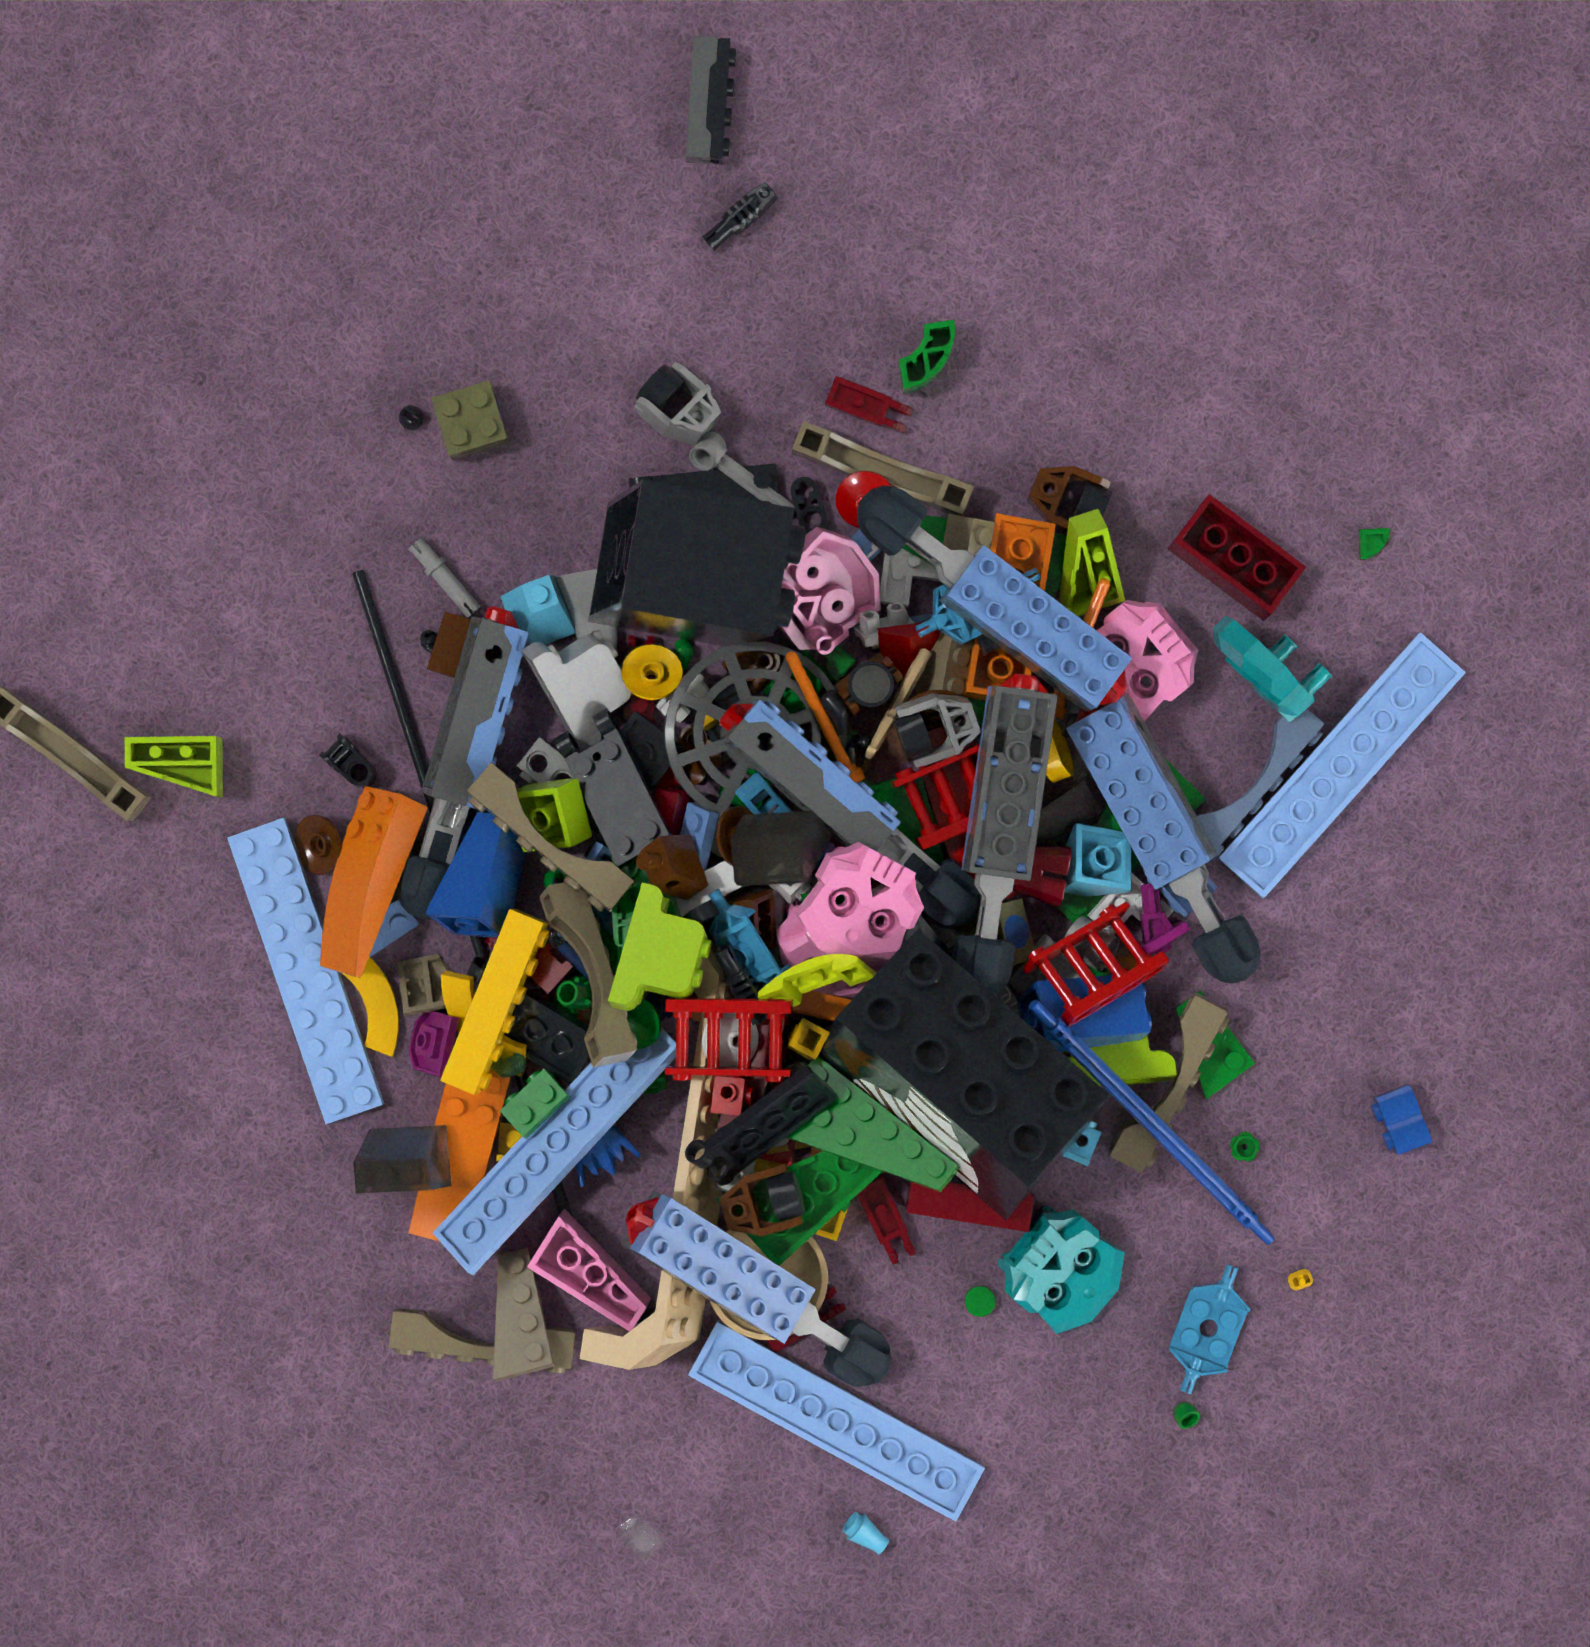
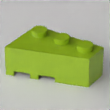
M1099 509L1071 517L1068 522L1059 602L1076 616L1086 614L1099 580L1103 578L1109 580L1110 587L1101 609L1125 601L1108 527Z
M124 737L125 768L223 798L222 737Z

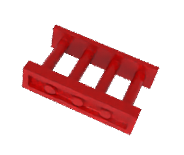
M979 744L962 750L958 755L937 761L917 771L909 767L895 773L897 779L891 781L890 784L892 788L904 786L922 828L919 830L921 836L914 838L919 849L924 850L967 831L969 815L966 816L964 811L961 812L942 767L959 760L973 792L976 768L970 755L979 751ZM930 772L950 816L947 818L949 823L939 828L936 823L933 824L914 780Z
M1127 901L1118 907L1114 904L1108 906L1099 914L1100 917L1052 946L1046 949L1041 946L1028 955L1029 961L1023 968L1025 974H1028L1038 967L1065 1003L1063 1006L1065 1011L1060 1018L1069 1027L1159 974L1170 961L1163 951L1153 957L1150 953L1146 954L1121 918L1130 907ZM1111 925L1137 961L1135 963L1136 967L1128 970L1126 967L1123 968L1097 932ZM1087 939L1112 973L1111 979L1113 981L1106 985L1103 982L1099 983L1075 950V945ZM1063 953L1088 987L1089 991L1087 993L1089 995L1083 999H1080L1079 996L1075 997L1050 960Z
M671 997L666 999V1012H673V1017L676 1018V1066H667L665 1068V1075H673V1080H691V1075L766 1076V1082H783L785 1077L791 1076L792 1068H782V1019H785V1014L793 1012V999H678ZM692 1012H703L704 1018H707V1066H688L689 1018H692ZM723 1013H736L735 1018L739 1019L738 1067H719L720 1018H723ZM754 1013H766L767 1019H770L769 1067H751V1019H754Z

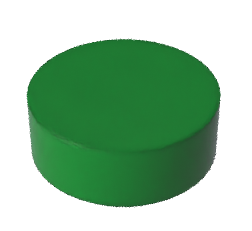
M974 1286L965 1295L966 1309L974 1316H987L995 1307V1297L992 1291L985 1286Z

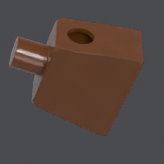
M691 835L660 836L644 847L637 856V867L646 871L650 884L657 886L662 893L688 901L709 885Z

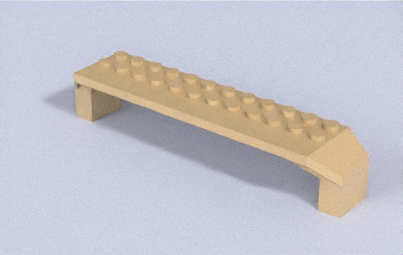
M715 942L711 944L708 958L702 959L700 969L703 970V978L700 987H695L694 992L698 998H733L734 993L729 991V986L724 982L725 973L713 954L718 948ZM701 1012L693 1066H707V1058L702 1048V1034L707 1024V1018H704L703 1012ZM737 1035L733 1038L732 1041L734 1046L736 1045L738 1040ZM692 1075L673 1199L717 1226L720 1204L716 1198L722 1196V1191L715 1189L717 1183L707 1175V1167L697 1168L685 1157V1150L690 1142L697 1139L706 1141L719 1129L717 1126L721 1114L710 1113L715 1075ZM704 1148L697 1152L695 1160L703 1155ZM721 1168L717 1172V1177L720 1175ZM661 1271L655 1312L631 1331L612 1325L584 1328L579 1359L627 1370L655 1366L700 1340L706 1298L664 1271Z

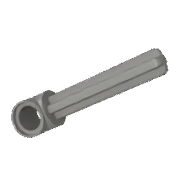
M707 432L690 451L689 459L697 469L712 471L716 467L759 500L795 508L791 502L770 487L765 489L757 488L753 481L754 475L725 454L728 449L726 448L725 440L718 433Z

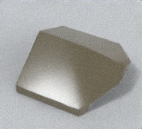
M438 954L397 962L405 1017L446 1008L442 995L441 974L445 970L453 971L443 962Z

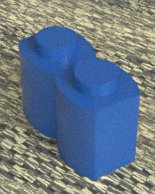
M1409 1084L1373 1097L1375 1104L1371 1105V1110L1377 1122L1382 1121L1386 1132L1382 1134V1138L1388 1151L1393 1150L1395 1154L1400 1155L1432 1142L1427 1125Z

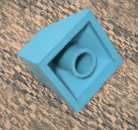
M547 575L520 585L501 596L505 610L512 612L519 629L529 632L527 638L531 640L530 644L541 642L546 645L576 633L556 581L557 576Z
M1076 823L1072 828L1066 845L1071 847V860L1068 875H1063V879L1066 880L1064 893L1088 897L1130 892L1131 846L1122 831Z

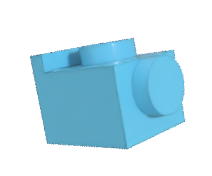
M1091 1121L1082 1133V1135L1087 1137V1143L1084 1146L1077 1145L1075 1141L1063 1156L1088 1166L1102 1133L1096 1130L1097 1123Z

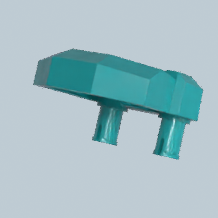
M1227 615L1213 627L1214 643L1226 655L1225 661L1265 702L1288 722H1291L1315 702L1313 694L1332 678L1329 671L1320 663H1317L1300 682L1297 681L1282 663L1298 648L1285 634L1268 650L1236 620Z
M1044 1206L1041 1209L1045 1213L1038 1211L1037 1219L1029 1227V1232H1025L1009 1252L1002 1254L1003 1260L999 1257L998 1266L1005 1272V1292L1029 1313H1038L1055 1334L1092 1322L1119 1290L1125 1252L1117 1245L1099 1236V1230L1074 1209L1056 1212L1054 1208ZM1081 1252H1085L1083 1258L1078 1259V1255ZM1055 1287V1291L1052 1294H1048L1049 1289Z

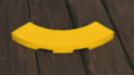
M369 957L361 978L344 973L341 974L354 984L366 1006L368 1032L364 1046L394 1057L400 1028L396 996L387 976H385L376 962Z
M445 970L441 974L443 1000L448 1015L459 1018L456 1029L459 1033L475 995L474 977ZM503 1035L500 1043L504 1045L502 1054L497 1062H492V1065L508 1073L522 1076L525 1072L527 1045Z

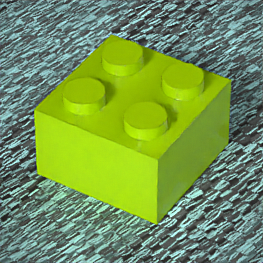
M578 778L530 783L516 790L524 814L534 829L556 848L573 847L592 837Z

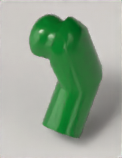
M679 639L674 644L676 648L674 654L680 660L682 671H684L688 667L694 652L689 640Z

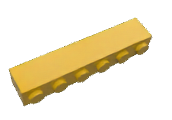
M509 909L440 1081L473 1095L487 1089L492 1078V1073H489L492 1062L499 1060L504 1045L500 1044L503 1035L510 1032L515 1021V1016H512L516 1004L520 1005L525 997L527 988L523 986L527 976H532L537 967L538 959L535 958L539 947L543 948L548 940L550 931L546 930L548 926L546 921L517 909Z

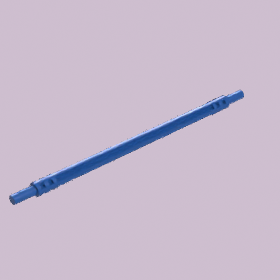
M1034 1000L1029 1004L1028 1009L1047 1027L1046 1031L1244 1228H1249L1267 1245L1274 1241L1275 1238L1270 1231L1258 1220V1215L1061 1018H1055L1038 1000Z

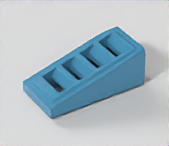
M759 773L752 775L735 791V794L776 840L800 821ZM767 795H770V797H769L764 803H762L758 808L755 807V806H756L758 803H760ZM776 804L779 805L768 816L764 817V815ZM785 812L787 815L773 827L771 824Z

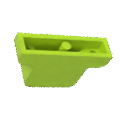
M641 884L608 998L612 1008L624 1011L634 1009L637 1005H640L645 991L685 999L693 993L695 987L699 988L701 985L703 970L700 969L702 959L709 956L712 941L708 940L703 926L698 921L667 914L669 898H665L661 890L655 885Z
M1148 1035L1138 1041L1090 1048L1127 1085L1174 1081L1177 1075L1173 1056L1166 1053L1165 1050L1151 1051ZM1072 1056L1067 1057L1085 1074H1087L1093 1081H1095L1099 1086H1101Z

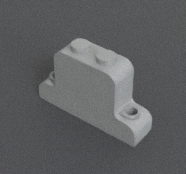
M587 634L559 652L552 645L547 647L541 642H534L522 649L521 652L565 729L575 738L579 749L583 752L600 742L601 733L595 725L593 715L605 708L612 712L626 703L631 696V692L626 688L622 680V664L618 665L614 659L618 654L613 645L608 640L603 643L596 636Z

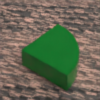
M1390 528L1358 530L1360 560L1371 558L1383 549V546L1388 541Z
M837 645L831 653L827 654L826 668L828 673L838 682L856 660Z

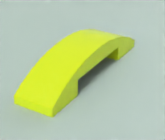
M849 954L822 955L801 962L775 977L758 992V998L793 999L794 1007L801 1004L803 993L843 980L851 987L871 980L876 975V972L857 956Z

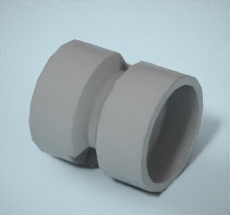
M1084 916L1079 917L1071 925L1065 937L1092 921ZM1105 929L1097 932L1115 956L1119 948L1120 939ZM1087 939L1074 946L1087 965L1097 971H1102L1107 967Z

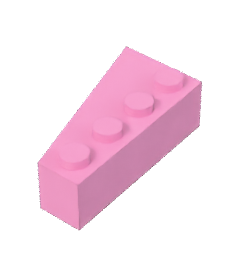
M565 1208L527 1266L628 1331L634 1328L651 1300V1297Z

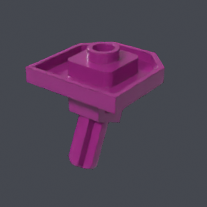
M1151 883L1141 885L1143 914H1140L1142 941L1139 944L1146 954H1158L1161 951L1166 953L1173 948L1171 943L1177 937L1189 931L1190 928L1185 921L1181 920L1171 924L1165 913L1161 912L1159 888L1155 890ZM1128 950V953L1130 954L1131 958L1135 960L1133 955Z
M437 1011L421 1014L414 1023L408 1051L413 1069L442 1077L458 1035H455L458 1017Z

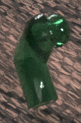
M513 1053L512 1057L505 1059L500 1057L497 1062L493 1061L490 1068L499 1076L506 1078L521 1074L525 1070L527 1063L522 1054Z

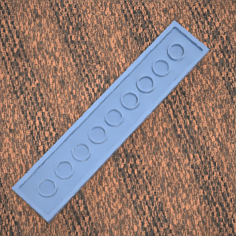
M1421 632L1418 633L1217 859L1264 899L1466 672Z
M281 818L228 837L233 857L325 1124L385 1104L340 972L320 966L323 923L287 819Z
M661 1027L660 1037L657 1042L644 1049L637 1050L627 1061L594 1068L592 1063H590L566 1089L571 1097L527 1139L521 1137L433 1232L435 1237L469 1274L474 1275L676 1058V1041Z
M718 1320L688 1373V1376L955 1522L985 1469L984 1465L779 1353H775L757 1341L737 1333Z

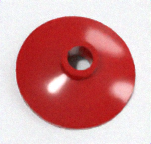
M857 471L848 475L840 483L836 492V507L841 517L848 524L860 528L857 522L859 501L871 489L880 486H892L890 482L882 475L872 471Z

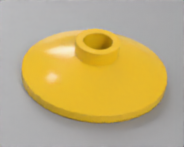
M644 645L634 649L624 659L621 669L622 680L626 688L635 696L646 700H659L671 695L680 683L683 674L682 665L678 657L671 650L659 645ZM649 675H654V676H656L657 678H656V679H648V678H646V677L649 676Z

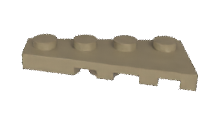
M528 1247L498 1255L493 1380L495 1382L555 1366L535 1272L527 1267L532 1260Z

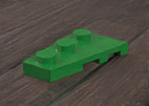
M1201 990L1197 991V993L1205 997ZM1189 998L1175 1008L1178 1018L1183 1012ZM1226 1026L1222 1034L1217 1032L1212 1041L1215 1044L1213 1053L1208 1061L1203 1059L1197 1069L1201 1071L1199 1081L1206 1100L1255 1064L1228 1026Z

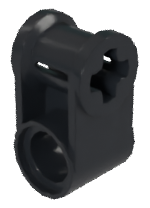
M341 733L337 735V741L326 752L322 751L319 754L330 767L340 773L349 783L357 787H369L376 780V768ZM364 765L368 769V776L365 780L358 782L354 776L355 770L359 766Z

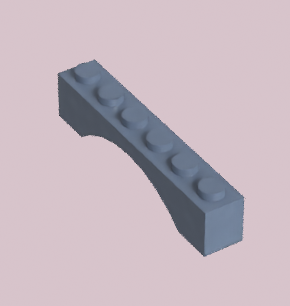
M1308 709L1299 716H1296L1291 722L1280 716L1273 724V740L1268 760L1262 773L1247 792L1222 809L1197 815L1199 822L1217 852V855L1211 859L1212 862L1224 850V847L1221 846L1228 836L1233 839L1243 828L1242 819L1248 813L1253 816L1263 805L1264 802L1261 800V797L1267 790L1272 793L1282 783L1284 779L1280 775L1285 769L1289 767L1292 770L1303 758V755L1300 754L1307 744L1312 747L1322 736L1323 733L1320 729L1324 723Z

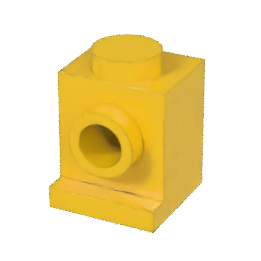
M802 1018L799 1025L795 1024L789 1032L787 1040L790 1042L787 1048L808 1060H816L830 1032Z

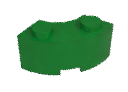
M954 319L924 324L923 339L919 347L911 355L899 359L898 368L903 395L925 387L943 370L950 357L954 343Z

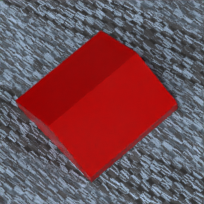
M923 622L877 628L879 652H881L884 658L888 656L892 660L894 666L904 678L920 649H927L931 652L939 638V630L920 637L918 633L927 629L928 626L919 631H916L915 626Z

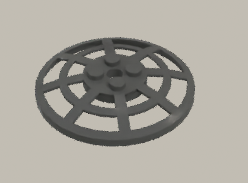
M748 642L741 645L726 646L707 655L696 663L681 679L671 697L664 725L665 749L669 765L676 780L687 795L701 807L718 812L719 818L729 808L735 796V791L741 786L740 784L747 770H755L721 740L704 745L703 726L705 716L707 715L719 721L726 712V710L711 704L716 696L726 687L734 684L740 700L735 704H747L757 700L765 702L769 700L781 711L778 716L785 722L791 720L799 725L811 721V742L816 741L820 744L821 729L798 683L790 678L792 671L786 658L778 673L767 669L741 670L735 653L744 651H766L786 656L789 651L796 652L795 650L766 642ZM796 652L802 665L818 678L826 691H836L833 684L820 668L811 660ZM724 659L730 675L717 682L706 693L703 700L686 692L691 682L701 671L715 661ZM765 678L775 682L768 697L751 696L745 679ZM786 687L790 688L800 698L806 707L805 710L790 715L786 708L779 703ZM681 703L697 711L693 727L695 749L677 754L675 722ZM722 726L720 728V738L727 732ZM838 735V737H839V739H840V741H841V743H842V745H843V747H844V749H845V747H846V741H847V735H843V736H839V735ZM765 738L758 745V748L764 750L766 747L763 744ZM725 751L729 758L736 763L729 779L715 768L709 756ZM700 760L709 776L724 787L717 804L708 800L694 787L682 766ZM769 782L770 787L789 807L787 797ZM797 805L790 808L795 815L804 812ZM784 812L773 823L781 821L787 814ZM754 816L756 822H757L759 825H763V824L757 819V817Z

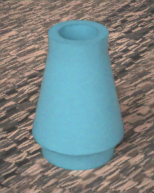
M853 1513L846 1521L842 1530L847 1535V1540L873 1550L877 1554H881L889 1543V1539L878 1530L865 1514Z

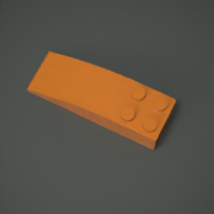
M996 513L990 550L1021 574L1035 567L1038 572L1028 578L1039 574L1040 580L1033 583L1045 591L1056 524ZM978 637L973 639L963 697L986 701L988 686H998L1015 673L1031 675V670L1002 648L984 656L977 642Z
M368 786L364 787L358 799V805L352 820L347 826L346 835L341 846L342 850L332 876L322 931L320 966L361 978L428 809L427 806L399 793Z
M491 1066L489 1073H492V1078L485 1091L481 1090L479 1094L475 1095L447 1083L445 1084L418 1189L409 1234L439 1241L433 1232L487 1175L503 1117L500 1110L505 1106L504 1102L508 1098L514 1074Z

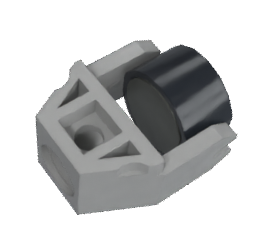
M677 362L671 367L664 364L647 380L638 392L636 405L634 406L640 417L662 436L695 446L703 435L715 426L721 414L716 400L711 395L710 386L702 383L686 367ZM683 389L692 397V400L673 419H670L662 410Z
M931 693L895 707L898 716L893 717L898 738L907 760H913L916 767L926 766L960 754L962 749L968 743H971L981 732L972 704L963 696ZM934 709L939 712L947 735L945 742L941 746L932 748L920 711ZM958 715H962L960 720L954 721Z

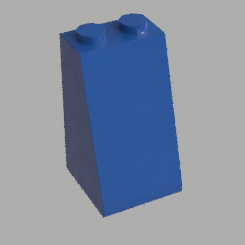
M477 812L427 907L426 915L453 935L498 938L509 909H514L527 852H523L522 847L516 842L518 836L510 829L505 833L492 822L495 817L490 813Z
M1113 975L1095 976L1099 983L1103 982L1105 985L1113 981L1111 979ZM1081 978L1063 979L1075 997L1079 996L1080 999H1083L1089 995L1087 993L1089 989ZM1048 980L1036 981L1017 997L1019 1015L1056 1049L1064 1052L1066 1050L1046 1031L1047 1027L1028 1009V1006L1032 1001L1038 1000L1055 1018H1060L1065 1011L1063 1007L1065 1003ZM1144 983L1070 1027L1071 1030L1089 1048L1141 1040L1150 1033L1152 1026L1151 1016L1146 1010V987Z

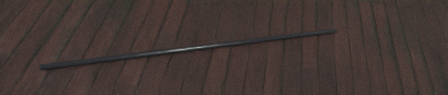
M364 570L356 571L352 575L422 788L428 767ZM423 793L429 813H431L434 797ZM470 936L476 957H483L489 960L483 937ZM526 1070L522 1076L514 1075L519 1091L527 1085L528 1076ZM561 1181L552 1190L560 1215L565 1208L573 1217Z

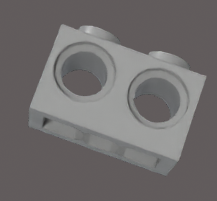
M540 737L517 765V767L523 770L519 776L528 783L555 781L561 774H568L571 779L574 778L563 756ZM541 755L547 759V767L543 772L538 773L533 771L531 762L533 758Z

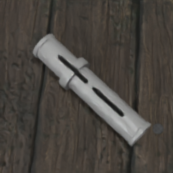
M423 537L417 540L415 545L409 547L408 550L413 553L426 569L424 571L426 575H431L466 618H470L475 614V611L482 607L445 565L446 560L443 557L439 558Z

